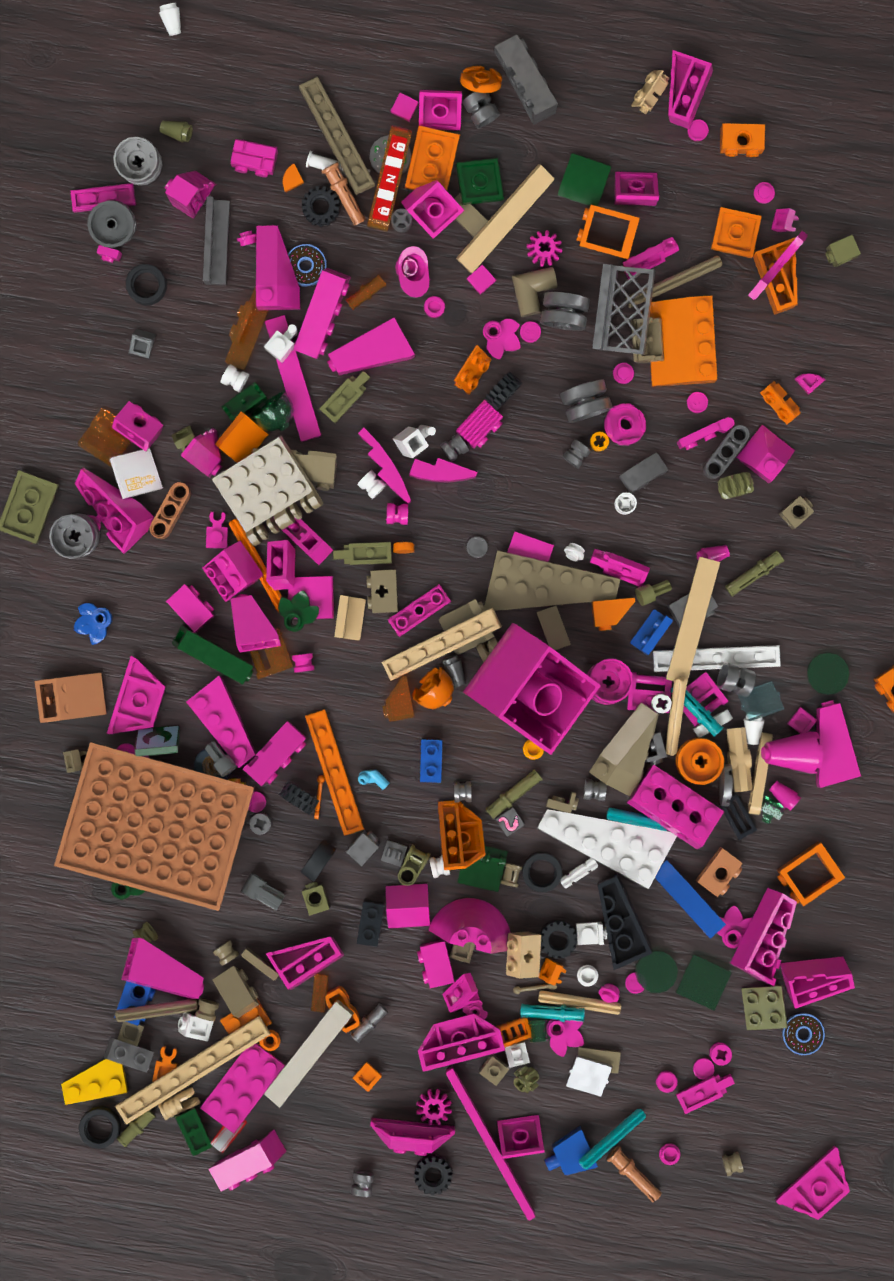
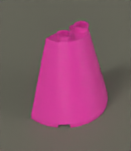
M462 898L452 901L441 908L432 919L429 931L450 944L464 947L466 943L472 942L476 945V950L492 954L507 951L510 928L502 913L492 904L476 898Z

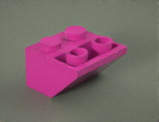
M241 541L224 549L202 567L225 602L264 576Z

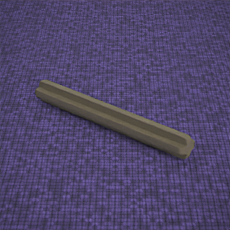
M715 256L654 284L652 298L723 265L721 258ZM640 293L633 301L638 305L645 302L646 298ZM630 302L627 304L629 308L633 307Z

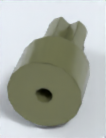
M666 580L653 586L646 584L635 589V594L638 602L644 606L656 601V596L671 591L672 587L670 582Z

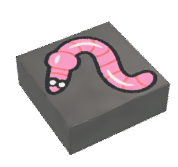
M513 807L496 818V821L507 837L524 826V823Z

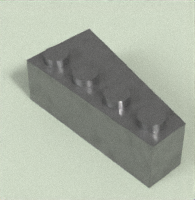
M515 35L496 45L494 52L530 120L535 125L554 115L558 103L549 90L545 78L539 73L534 58L529 56L525 41L523 39L520 40L518 35Z

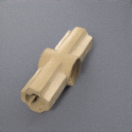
M745 727L726 729L729 748L727 761L728 764L732 765L733 769L731 771L734 792L753 790L750 772L752 759L750 750L747 747Z

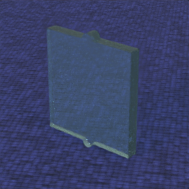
M772 681L754 687L747 697L738 695L742 704L741 709L745 711L749 721L784 710L780 700V693L776 691Z

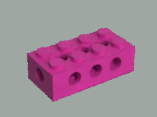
M655 765L648 768L641 782L627 801L629 805L656 821L695 849L703 847L724 813L723 810ZM654 791H658L661 794V800L656 799ZM672 802L678 805V812L673 810ZM690 814L696 817V824L691 822Z

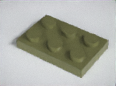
M18 470L0 519V531L38 544L59 485Z

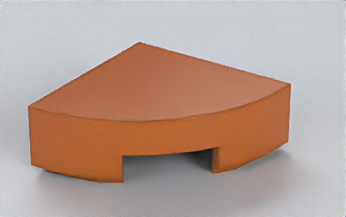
M292 164L284 174L283 187L285 193L304 184L295 164Z

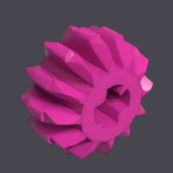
M548 230L545 231V236H542L541 232L538 231L537 238L531 236L530 240L532 243L527 244V248L532 250L528 252V257L535 256L532 261L534 264L541 260V267L544 266L545 261L551 266L552 259L558 261L559 257L557 254L562 253V249L558 248L562 243L561 240L554 242L557 235L553 234L551 238L548 237ZM549 246L548 251L545 250L544 252H541V247H539Z
M429 1089V1097L422 1093L420 1097L423 1101H417L416 1103L417 1106L422 1107L417 1110V1114H423L421 1121L423 1122L429 1118L428 1125L430 1126L433 1120H436L437 1125L441 1124L440 1118L447 1121L448 1117L446 1114H451L452 1109L448 1108L452 1104L451 1100L444 1101L447 1098V1094L444 1093L440 1097L439 1089L436 1090L435 1095H432V1091ZM430 1104H438V1111L435 1109L431 1111Z

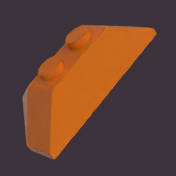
M455 800L438 802L444 870L466 869L485 856L482 820L471 810L463 806L462 802H455Z

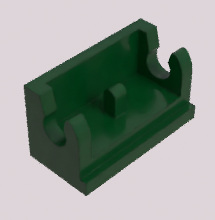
M254 382L221 407L233 422L240 412L247 415L266 401L267 397L256 382Z
M190 1108L184 1113L174 1115L192 1156L212 1147L195 1108Z

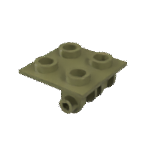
M775 984L768 987L742 988L747 1030L788 1028L782 986Z

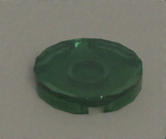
M819 654L808 665V682L812 689L818 693L826 695L836 694L844 689L849 680L848 665L837 654Z
M653 951L652 954L641 958L637 962L635 969L637 982L651 993H662L670 989L674 985L678 973L676 962L670 955L662 951Z

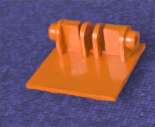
M478 345L475 346L454 379L456 382L454 385L459 389H463L468 395L477 387L480 377L488 370L491 359Z

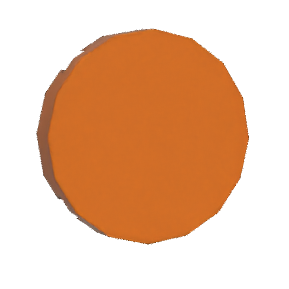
M471 66L463 70L460 82L468 90L479 93H492L501 88L502 76L492 68L488 71L484 70L485 67Z

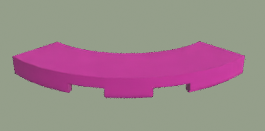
M804 231L800 232L749 293L748 296L753 300L762 293L782 269L783 265L787 263L807 239L808 235Z

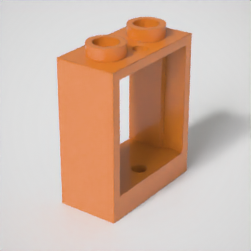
M591 204L590 208H585L582 220H585L586 223L584 229H579L577 241H580L579 246L628 259L640 218ZM594 211L630 221L621 251L586 242Z
M816 842L777 869L780 874L777 878L784 887L786 885L791 890V893H789L790 897L802 906H805L845 878L821 842ZM816 853L833 878L803 897L787 872Z

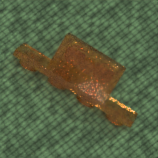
M256 286L249 302L246 301L245 305L240 306L237 317H239L237 325L233 324L229 333L232 345L225 362L241 370L246 368L269 311L257 309Z

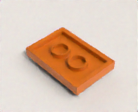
M419 126L405 188L415 190L417 187L438 180L448 190L460 135Z

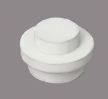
M570 543L569 546L565 547L564 552L568 559L577 561L583 560L585 550L575 543Z
M584 965L578 970L577 979L584 986H592L598 979V972L593 966Z

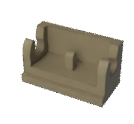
M643 318L631 320L636 330L643 325ZM649 318L645 355L633 354L634 362L650 363L664 361L662 319ZM635 335L632 338L633 349L640 350L641 341Z

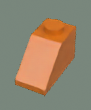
M635 598L591 602L594 627H599V631L612 630L611 626L617 625L635 603Z

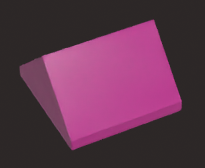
M420 90L419 126L437 130H461L462 91Z
M615 172L614 205H657L659 200L657 173Z
M428 883L412 884L409 886H386L388 928L430 926Z
M539 1115L497 1121L502 1159L545 1153Z

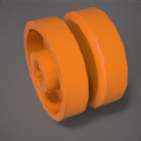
M693 738L685 741L679 747L675 757V765L678 773L685 780L693 784L705 785L713 782L720 776L724 768V757L716 743L704 738ZM698 757H701L703 760L700 765L695 763Z

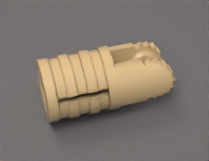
M192 1087L158 1104L165 1120L200 1104L198 1097L188 1099L194 1095L195 1091Z

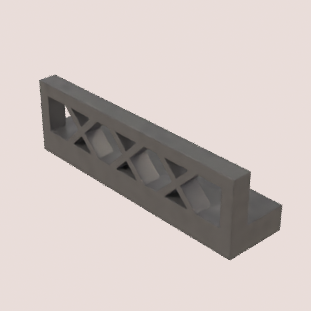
M207 196L203 281L205 285L226 286L230 201L214 200L210 196Z

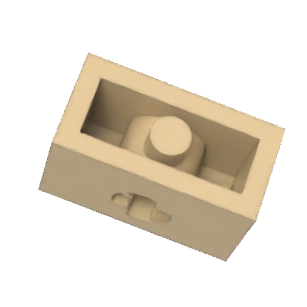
M531 932L508 933L506 975L519 979L539 977L540 934Z

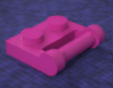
M631 672L633 675V686L628 694L627 710H636L640 703L653 710L651 701L658 694H664L671 699L672 681L667 680L666 676L637 675V672ZM636 683L665 685L664 691L636 689ZM659 698V703L656 705V707H661L662 709H664V704L667 702L666 700H661Z
M704 672L686 686V690L699 703L711 694H715L717 698L704 707L706 710L713 712L720 705L724 706L728 703L727 698L707 672ZM684 706L683 713L692 725L697 727L699 725L698 719Z

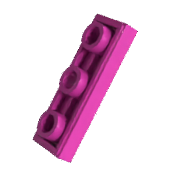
M439 584L389 618L388 622L397 635L401 637L446 606L451 600ZM417 607H422L423 613L418 615L416 614L415 609Z

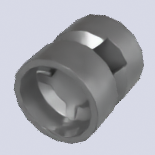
M474 92L462 101L467 112L472 113L471 119L476 128L484 127L500 116L495 104L490 103L491 97L489 93Z
M725 663L719 671L717 687L728 692L733 690L735 694L747 697L753 690L756 674L754 671L745 668L739 669L736 665Z

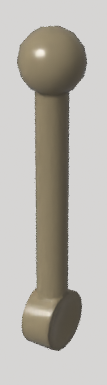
M557 983L555 986L551 984L521 988L519 986H515L513 988V992L515 994H520L523 991L549 988L550 990H555L557 988Z

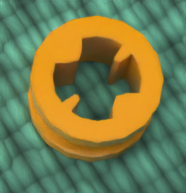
M603 432L594 433L590 439V446L595 451H603L609 444V438ZM596 436H600V439L601 437L605 439L603 447L595 446Z

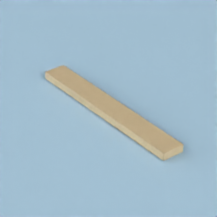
M259 1015L120 1102L115 1107L124 1122L128 1124L271 1033Z

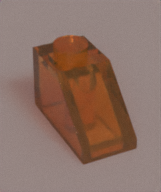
M407 676L401 677L385 701L386 705L382 706L384 718H389V722L415 717Z

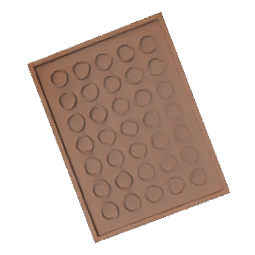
M90 742L54 866L220 911L254 787L146 757L135 756V754Z

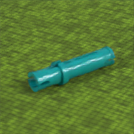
M686 690L684 706L698 719L697 722L699 724L702 723L712 736L715 737L724 727L710 715V710H706Z
M521 1004V1017L560 1020V1022H565V1020L584 1022L585 1008L566 1007V1005L554 1007Z

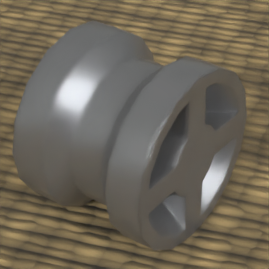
M397 209L393 212L391 223L394 230L403 233L411 228L412 217L406 209Z
M471 781L461 784L454 782L455 802H460L461 800L472 802Z
M257 813L251 818L249 825L252 832L261 835L269 831L272 822L267 814Z

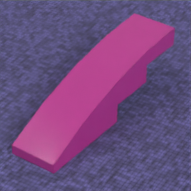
M363 428L358 435L373 448L368 453V456L382 468L377 474L378 477L409 505L411 499L395 465L375 438Z

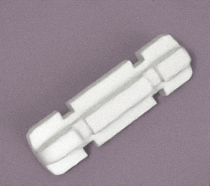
M590 858L585 861L584 865L582 863L570 871L569 875H564L560 880L563 887L568 888L572 885V882H577L589 874L590 870H595L598 867L597 862Z

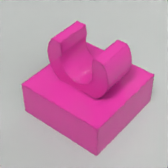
M790 208L776 209L771 230L776 232L796 231V228L792 227L793 221H798L799 219L795 215V210Z

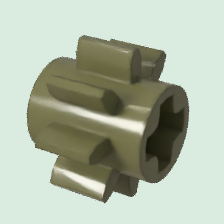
M525 1065L514 1072L516 1076L514 1085L519 1091L529 1093L539 1086L536 1082L539 1080V1074L534 1068Z

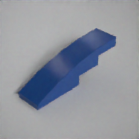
M666 860L661 865L655 879L711 939L726 924Z

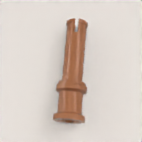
M336 162L323 169L322 173L326 174L331 184V190L336 191L355 226L366 219L347 186V178L343 177L338 168L339 164Z
M620 1146L614 1148L608 1154L606 1160L612 1162L619 1169L621 1175H626L652 1203L655 1202L662 1192L634 1166V1160L629 1159L621 1151Z

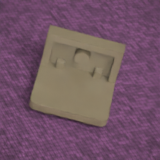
M475 599L441 616L439 622L443 630L446 631L486 610L482 602L477 603ZM496 630L454 650L455 654H462L494 638L493 633Z

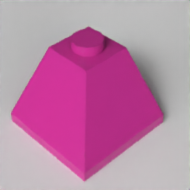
M438 180L417 187L401 202L433 239L464 211Z
M761 425L736 458L769 484L783 469L795 450L765 426Z

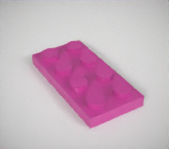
M258 1043L254 1044L240 1054L200 1108L234 1134L284 1068L285 1064L264 1050Z

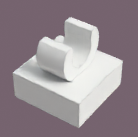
M525 1041L505 1047L509 1068L530 1063Z

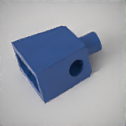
M581 1126L553 1143L552 1148L555 1155L544 1159L549 1171L561 1166L564 1175L598 1167L597 1162L588 1169L582 1168L579 1164V1159L591 1150Z

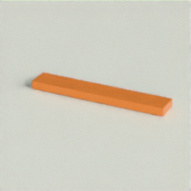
M326 710L306 715L305 718L344 836L364 830Z

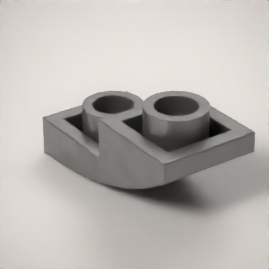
M655 453L627 470L619 478L629 493L632 494L645 487L650 481L665 474L668 468L660 456Z

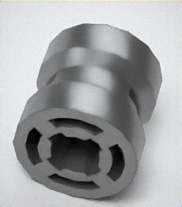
M458 433L452 437V440L449 442L445 441L440 445L451 462L456 460L459 454H465L469 451Z
M574 440L571 444L572 449L566 451L562 457L579 469L583 464V457H588L591 450L581 442Z
M586 779L583 799L590 800L595 798L598 801L605 802L607 784L601 780L594 782L592 779Z
M354 1171L353 1179L355 1182L351 1188V1194L360 1197H371V1183L374 1181V1174L366 1171Z

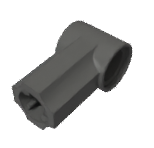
M254 873L250 874L241 889L244 895L253 900H259L276 911L285 897L284 893L270 886L266 880Z

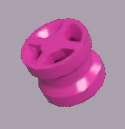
M313 653L292 656V660L295 662L294 673L315 670L311 661Z
M714 1043L709 1050V1055L715 1064L724 1066L731 1061L732 1052L725 1043Z

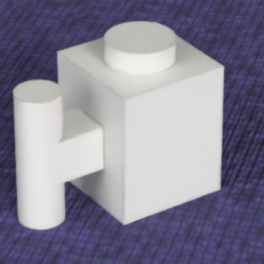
M293 324L289 325L284 335L277 330L264 346L265 350L281 363L284 362L294 349L295 345L291 340L298 334L296 326Z
M420 425L418 429L408 426L392 439L403 456L414 458L429 446L424 438L428 435H434L436 430L434 427Z

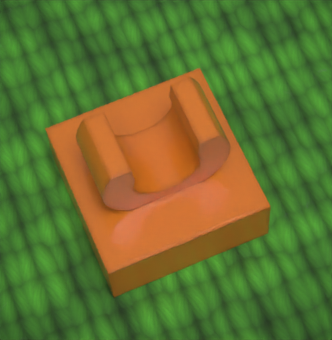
M546 958L539 973V978L555 986L556 983H562L558 978L560 973H566V970L562 965Z

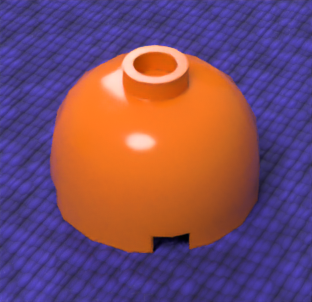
M439 667V670L434 668L420 680L422 686L419 690L415 687L412 695L413 699L424 708L437 709L447 706L451 702L454 684L444 669Z

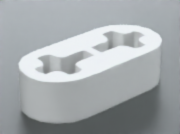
M728 709L713 716L721 726L733 719ZM702 723L693 728L698 738L709 733Z

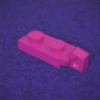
M673 237L668 238L654 247H649L639 255L628 258L623 262V267L651 269L665 262L666 257L679 251L678 245ZM624 271L626 277L630 279L629 275Z
M598 549L594 550L590 563L596 564L603 569V573L620 578L639 587L643 586L650 570L647 566Z
M718 1074L676 1093V1096L684 1113L687 1114L723 1097V1094L727 1093L726 1088L735 1084L731 1074L722 1078Z

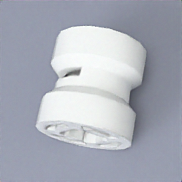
M230 364L222 376L221 383L226 386L231 385L235 391L240 393L246 384L249 374L244 371H237L236 367Z
M370 470L357 485L361 489H367L368 495L374 499L387 484L383 480L376 479V474Z
M627 492L620 494L614 503L616 511L623 515L633 512L637 505L634 495Z

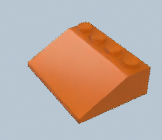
M712 296L686 297L651 302L649 318L662 319L664 361L650 362L652 387L715 383L717 381Z

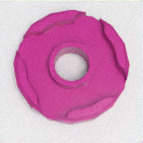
M622 403L614 406L607 413L604 420V428L607 436L613 442L629 446L640 440L645 433L646 420L643 413L635 408L634 405ZM622 419L628 420L630 423L628 430L622 428Z

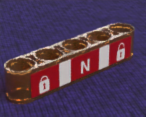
M394 125L391 126L367 227L388 231L412 130Z

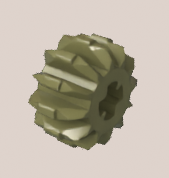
M748 472L721 478L718 481V490L723 499H730L752 493L754 491L753 478H751V474Z

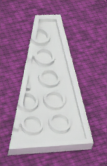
M547 809L537 827L539 830L647 889L651 886L677 837L669 831Z

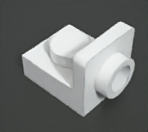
M602 922L576 923L577 945H604L603 939H607V931L603 927Z
M185 1012L178 1021V1032L185 1037L208 1041L214 1021L200 1019L189 1012Z

